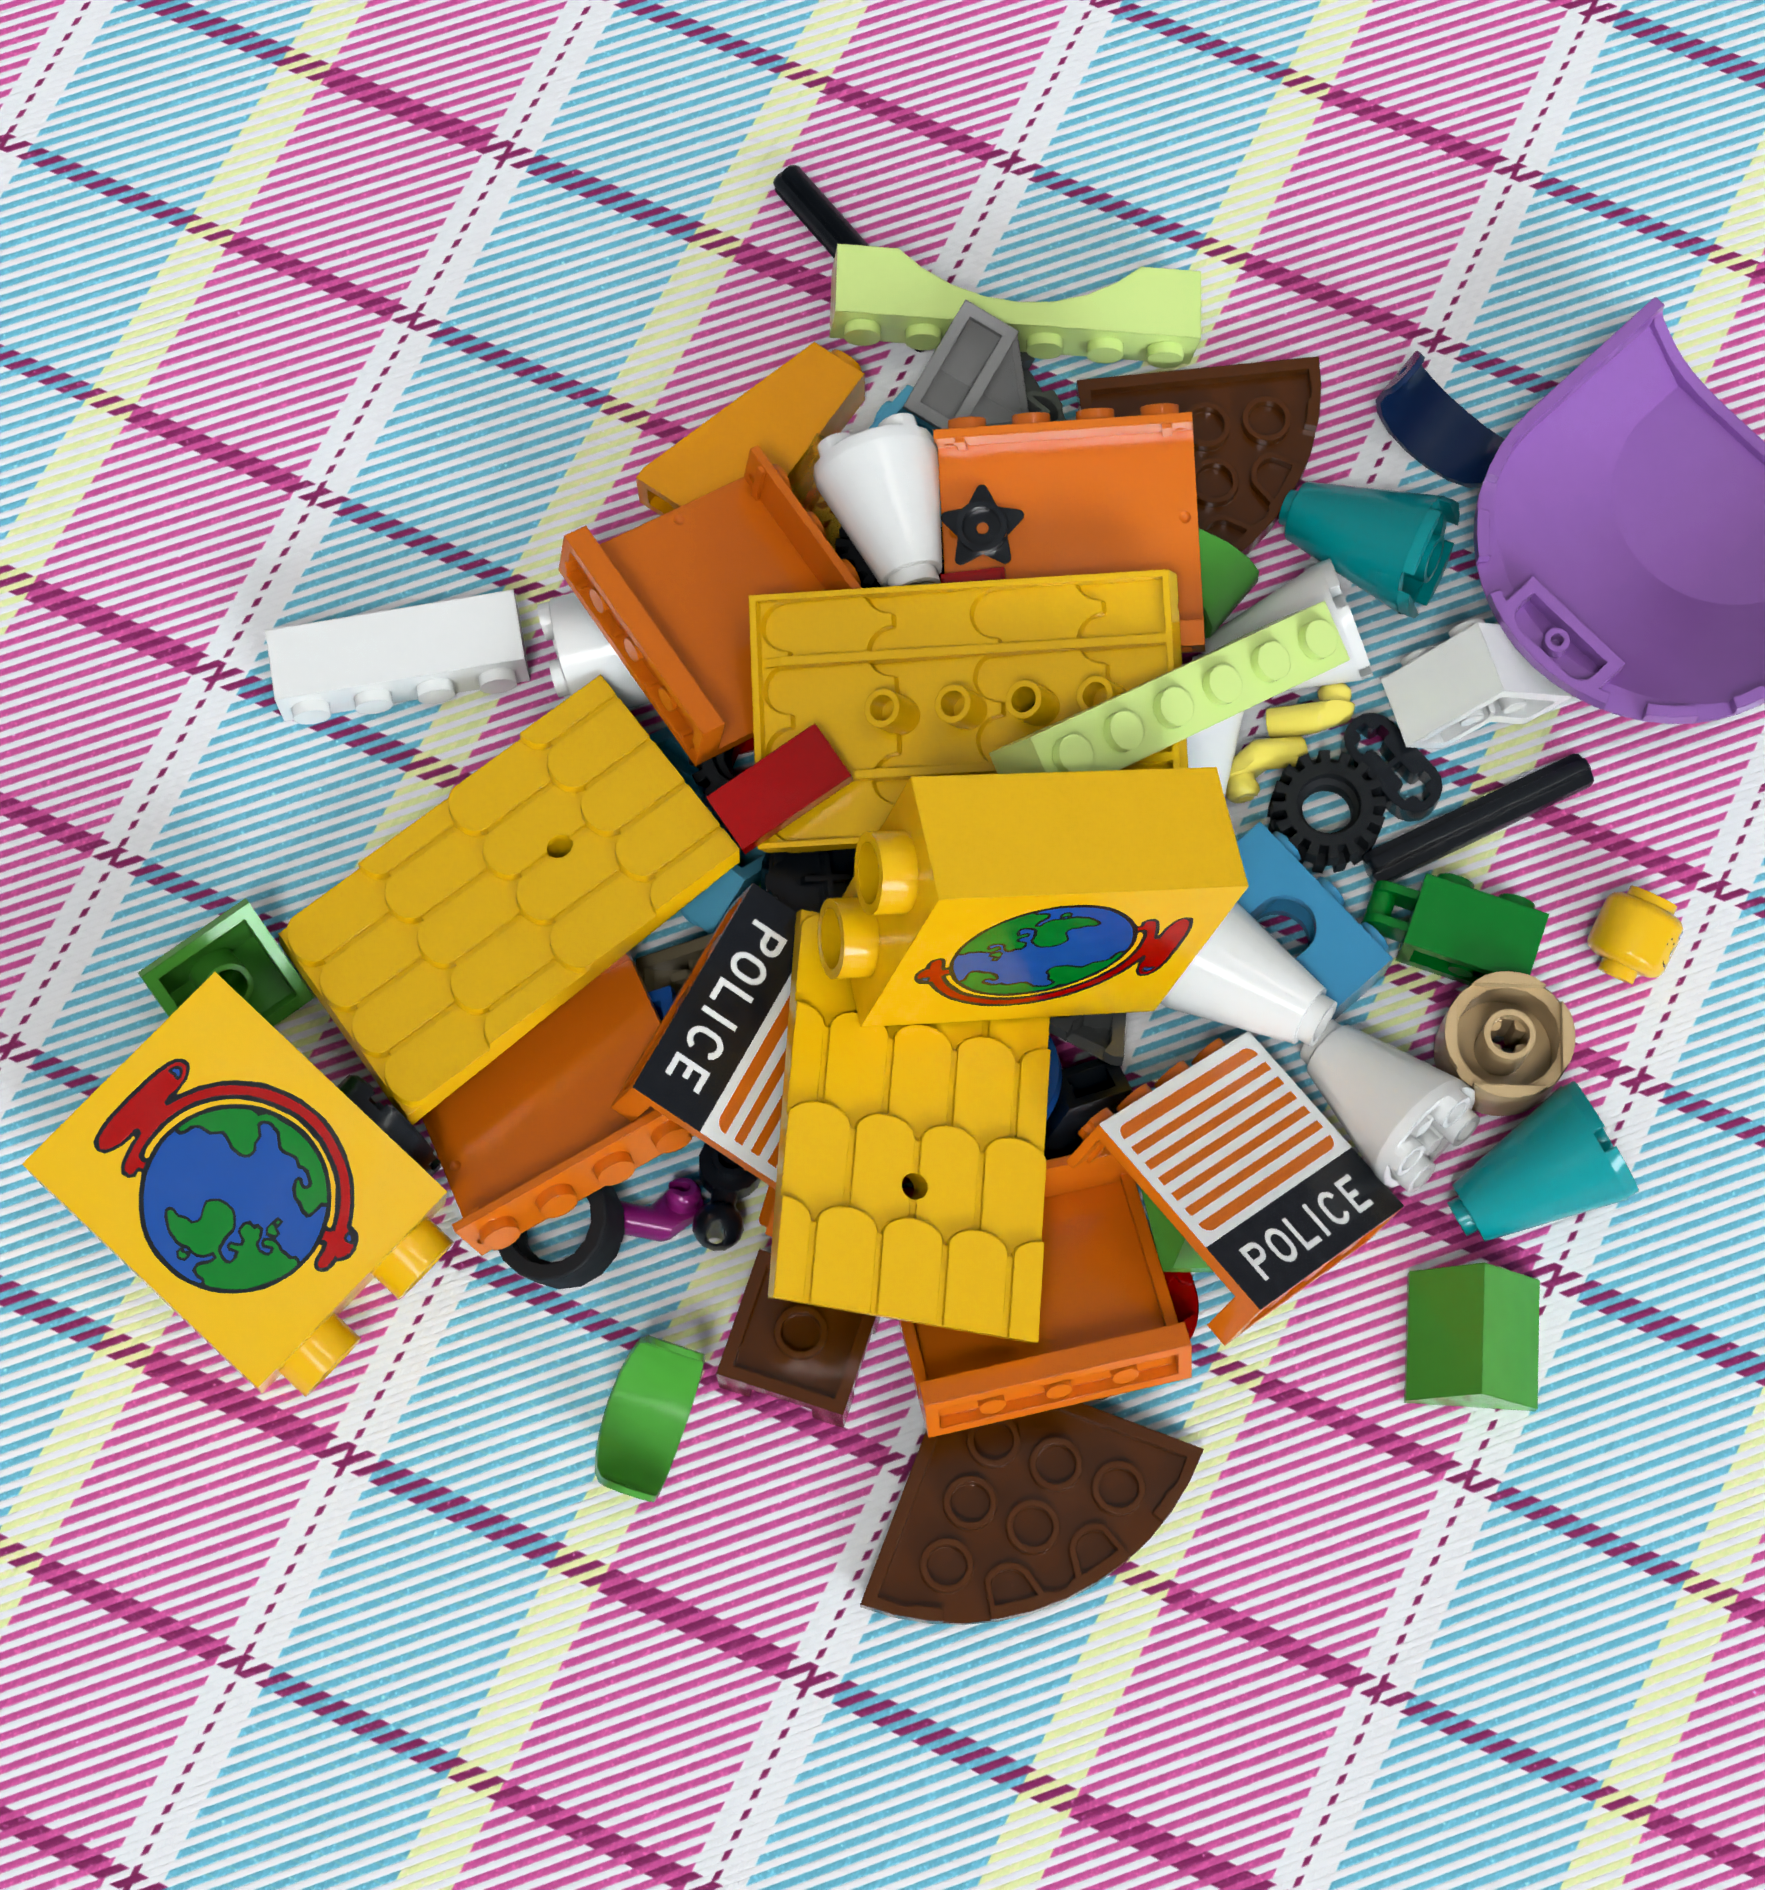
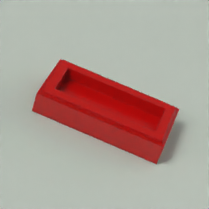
M814 723L706 798L744 854H747L854 780Z

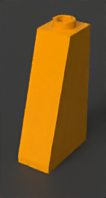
M813 342L646 465L636 476L640 503L661 516L744 477L749 451L757 445L771 464H777L784 470L794 494L820 458L817 449L820 441L829 435L841 432L865 401V373L862 372L859 364L848 354L836 349L830 352Z

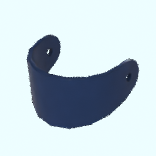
M1415 351L1375 400L1377 414L1388 433L1408 454L1424 467L1447 481L1468 488H1481L1488 468L1505 439L1484 426L1452 399L1422 366L1425 357L1419 351Z

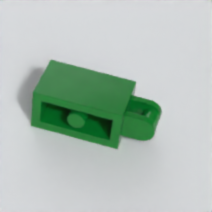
M1426 873L1419 890L1390 881H1376L1362 922L1372 925L1383 937L1401 942L1395 961L1466 985H1471L1482 976L1494 972L1513 971L1530 975L1549 914L1536 910L1535 904L1522 896L1503 893L1497 897L1474 889L1475 886L1471 881L1459 875L1441 873L1438 876ZM1394 905L1411 911L1408 922L1391 917Z

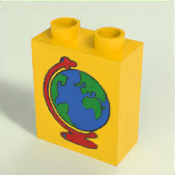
M1217 767L910 777L880 831H866L860 836L855 852L854 877L841 898H827L822 904L818 919V948L822 967L826 975L830 979L850 978L860 1027L1155 1011L1249 887Z
M216 972L22 1163L28 1172L261 1394L282 1374L305 1397L308 1396L362 1339L338 1317L351 1301L374 1278L380 1281L400 1300L424 1277L454 1243L431 1221L434 1215L445 1205L447 1191Z

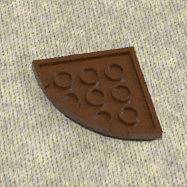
M1319 356L1077 380L1076 397L1078 410L1114 409L1115 417L1138 416L1142 406L1173 403L1179 405V413L1192 412L1198 527L1229 542L1243 554L1247 555L1278 521L1281 506L1286 495L1292 489L1297 490L1310 458L1320 415L1321 375Z
M1083 1403L928 1438L926 1431L860 1607L898 1619L928 1624L968 1625L999 1622L1025 1616L1065 1602L1095 1586L1116 1571L1151 1539L1171 1514L1188 1486L1204 1449Z

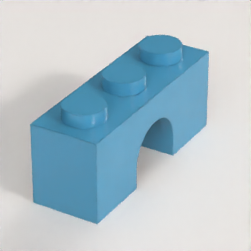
M1258 822L1237 841L1249 885L1237 902L1256 921L1269 915H1283L1293 919L1303 928L1308 939V948L1295 959L1327 989L1326 996L1337 1002V1007L1332 1017L1335 1020L1384 977L1393 959L1387 953L1389 950L1388 944L1376 928L1367 922L1359 924L1343 907L1345 903L1342 895L1330 881L1321 876L1316 879L1299 862L1301 857L1297 848L1288 841L1289 839L1278 831L1272 834L1261 822Z

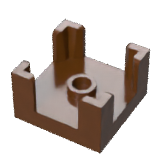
M759 1249L716 1372L719 1387L750 1397L752 1390L812 1409L813 1418L844 1428L854 1399V1386L871 1335L876 1333L881 1317L768 1298L771 1253Z

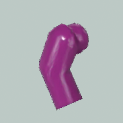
M677 1178L669 1183V1190L650 1206L620 1201L624 1209V1235L659 1242L672 1239L692 1224L696 1212L703 1206L699 1185L689 1178Z

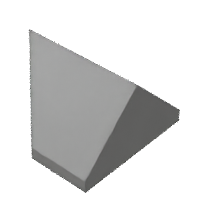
M965 300L902 408L937 429H948V420L971 416L986 418V426L1012 424L1013 415L1029 412L1018 340L1019 331Z

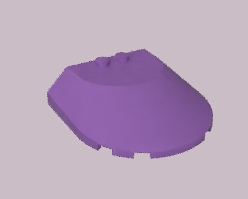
M1654 297L1529 410L1512 428L1495 454L1480 489L1474 516L1473 541L1475 561L1481 586L1496 620L1514 647L1549 681L1570 695L1596 708L1619 716L1645 722L1694 724L1738 715L1765 703V442L1728 409L1692 371L1676 347L1664 321L1663 308L1665 305L1657 297Z

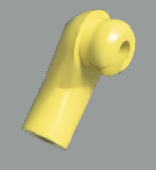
M1345 683L1321 686L1317 692L1319 699L1317 702L1267 708L1266 726L1269 737L1311 735L1347 723L1355 710V704L1350 702L1352 697L1350 687Z
M1290 736L1251 741L1233 758L1226 789L1227 799L1233 803L1251 801L1260 791L1256 777L1266 770L1283 769L1289 764L1295 767L1298 757L1308 753L1304 738L1301 736Z

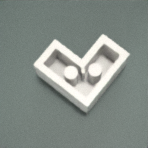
M1482 618L1471 619L1453 627L1448 633L1450 639L1435 648L1427 647L1406 655L1400 661L1401 668L1381 679L1405 745L1411 748L1443 749L1489 722L1526 724L1573 697L1537 671L1514 647L1500 624L1485 623V620Z

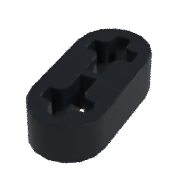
M1367 713L1354 718L1346 728L1340 747L1341 752L1352 755L1349 764L1357 768L1359 763L1363 761L1370 767L1367 777L1371 780L1378 776L1382 784L1379 795L1380 797L1386 796V809L1396 818L1411 822L1420 821L1429 816L1436 808L1443 788L1441 776L1436 768L1417 748L1406 747L1400 729L1387 717L1376 713ZM1362 733L1367 739L1374 738L1376 735L1383 739L1379 751L1388 762L1387 764L1373 750L1367 751L1365 754L1357 750L1361 740L1359 734ZM1395 771L1410 785L1418 780L1425 784L1421 795L1422 802L1415 796H1411L1406 800L1400 797L1399 793L1403 783L1394 773Z

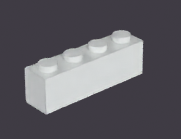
M514 589L265 630L274 699L284 722L294 720L298 724H317L328 720L331 714L356 710L361 714H377L391 709L394 703L418 700L425 704H437L451 700L455 693L480 689L484 693L497 694L514 689L517 683L530 681L520 614Z

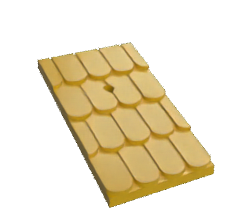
M1169 569L748 595L755 763L815 723L854 780L758 845V849L767 853H801L854 849L857 847L859 838L864 832L880 831L910 777L998 774L989 755L990 752L1182 666L1177 574ZM1187 738L1121 770L1188 768Z
M600 674L523 730L517 742L456 785L451 790L447 799L358 863V870L294 915L288 922L287 927L278 935L284 952L391 1104L414 1125L740 862V848L724 828L720 827V823L692 788L685 783L681 774L657 744L650 739L649 734L621 699L616 696V693Z
M803 909L797 911L768 1298L1027 1343H1038L1045 1243L1042 1242L1046 1180L1044 1150L1051 1050L1048 1049L1050 1017L860 1027L850 978L830 979L822 967L818 948L819 913ZM904 1177L909 1178L913 1183L914 1192L911 1198L902 1189Z

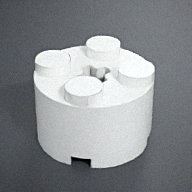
M574 592L551 598L549 602L537 605L543 634L547 641H553L558 658L549 661V668L554 688L559 698L564 697L566 700L601 674L627 708L651 703Z

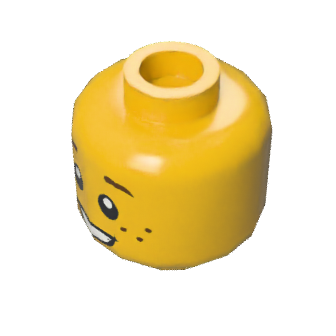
M1633 885L1630 886L1627 893L1614 892L1606 898L1587 939L1590 949L1602 957L1597 969L1633 985L1637 975L1648 978L1661 976L1684 930L1680 920L1674 916L1677 906L1654 893Z

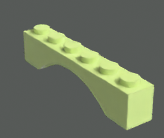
M837 244L831 277L829 338L845 339L853 345L869 346L881 341L905 343L908 347L916 350L936 349L965 300L1019 331L1020 352H1027L1029 356L1038 359H1052L1060 355L1085 356L1093 362L1103 364L1126 359L1147 361L1154 367L1171 368L1180 364H1190L1201 339V271L1140 267L1117 283L1088 295L1050 302H1017L986 297L952 285L922 268L899 248Z
M1322 601L1251 631L1187 664L990 752L989 755L998 774L1121 770L1349 661L1350 658L1326 602Z

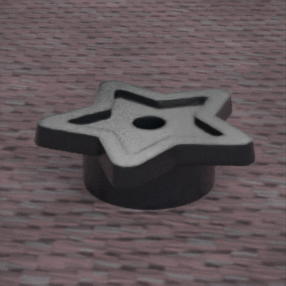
M979 485L969 504L964 508L942 513L941 521L958 537L955 562L958 565H964L983 554L1003 564L1010 562L1011 554L1007 536L1024 518L1022 510L998 507L987 487ZM986 523L989 526L988 532L986 534H979L977 532L978 524Z

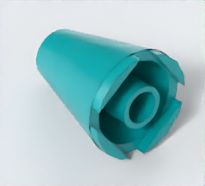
M1307 481L1298 491L1292 489L1286 495L1279 514V524L1285 526L1286 540L1320 562L1330 558L1338 574L1399 614L1416 618L1419 614L1414 603L1417 602L1427 606L1442 579L1454 545L1453 542L1444 540L1447 522L1458 525L1460 511L1459 503L1445 496Z
M1575 1081L1563 1087L1560 1086L1452 1184L1458 1197L1447 1202L1466 1237L1478 1231L1484 1242L1625 1201L1628 1200V1197L1639 1192L1637 1184L1617 1146L1614 1147L1603 1129L1605 1127Z

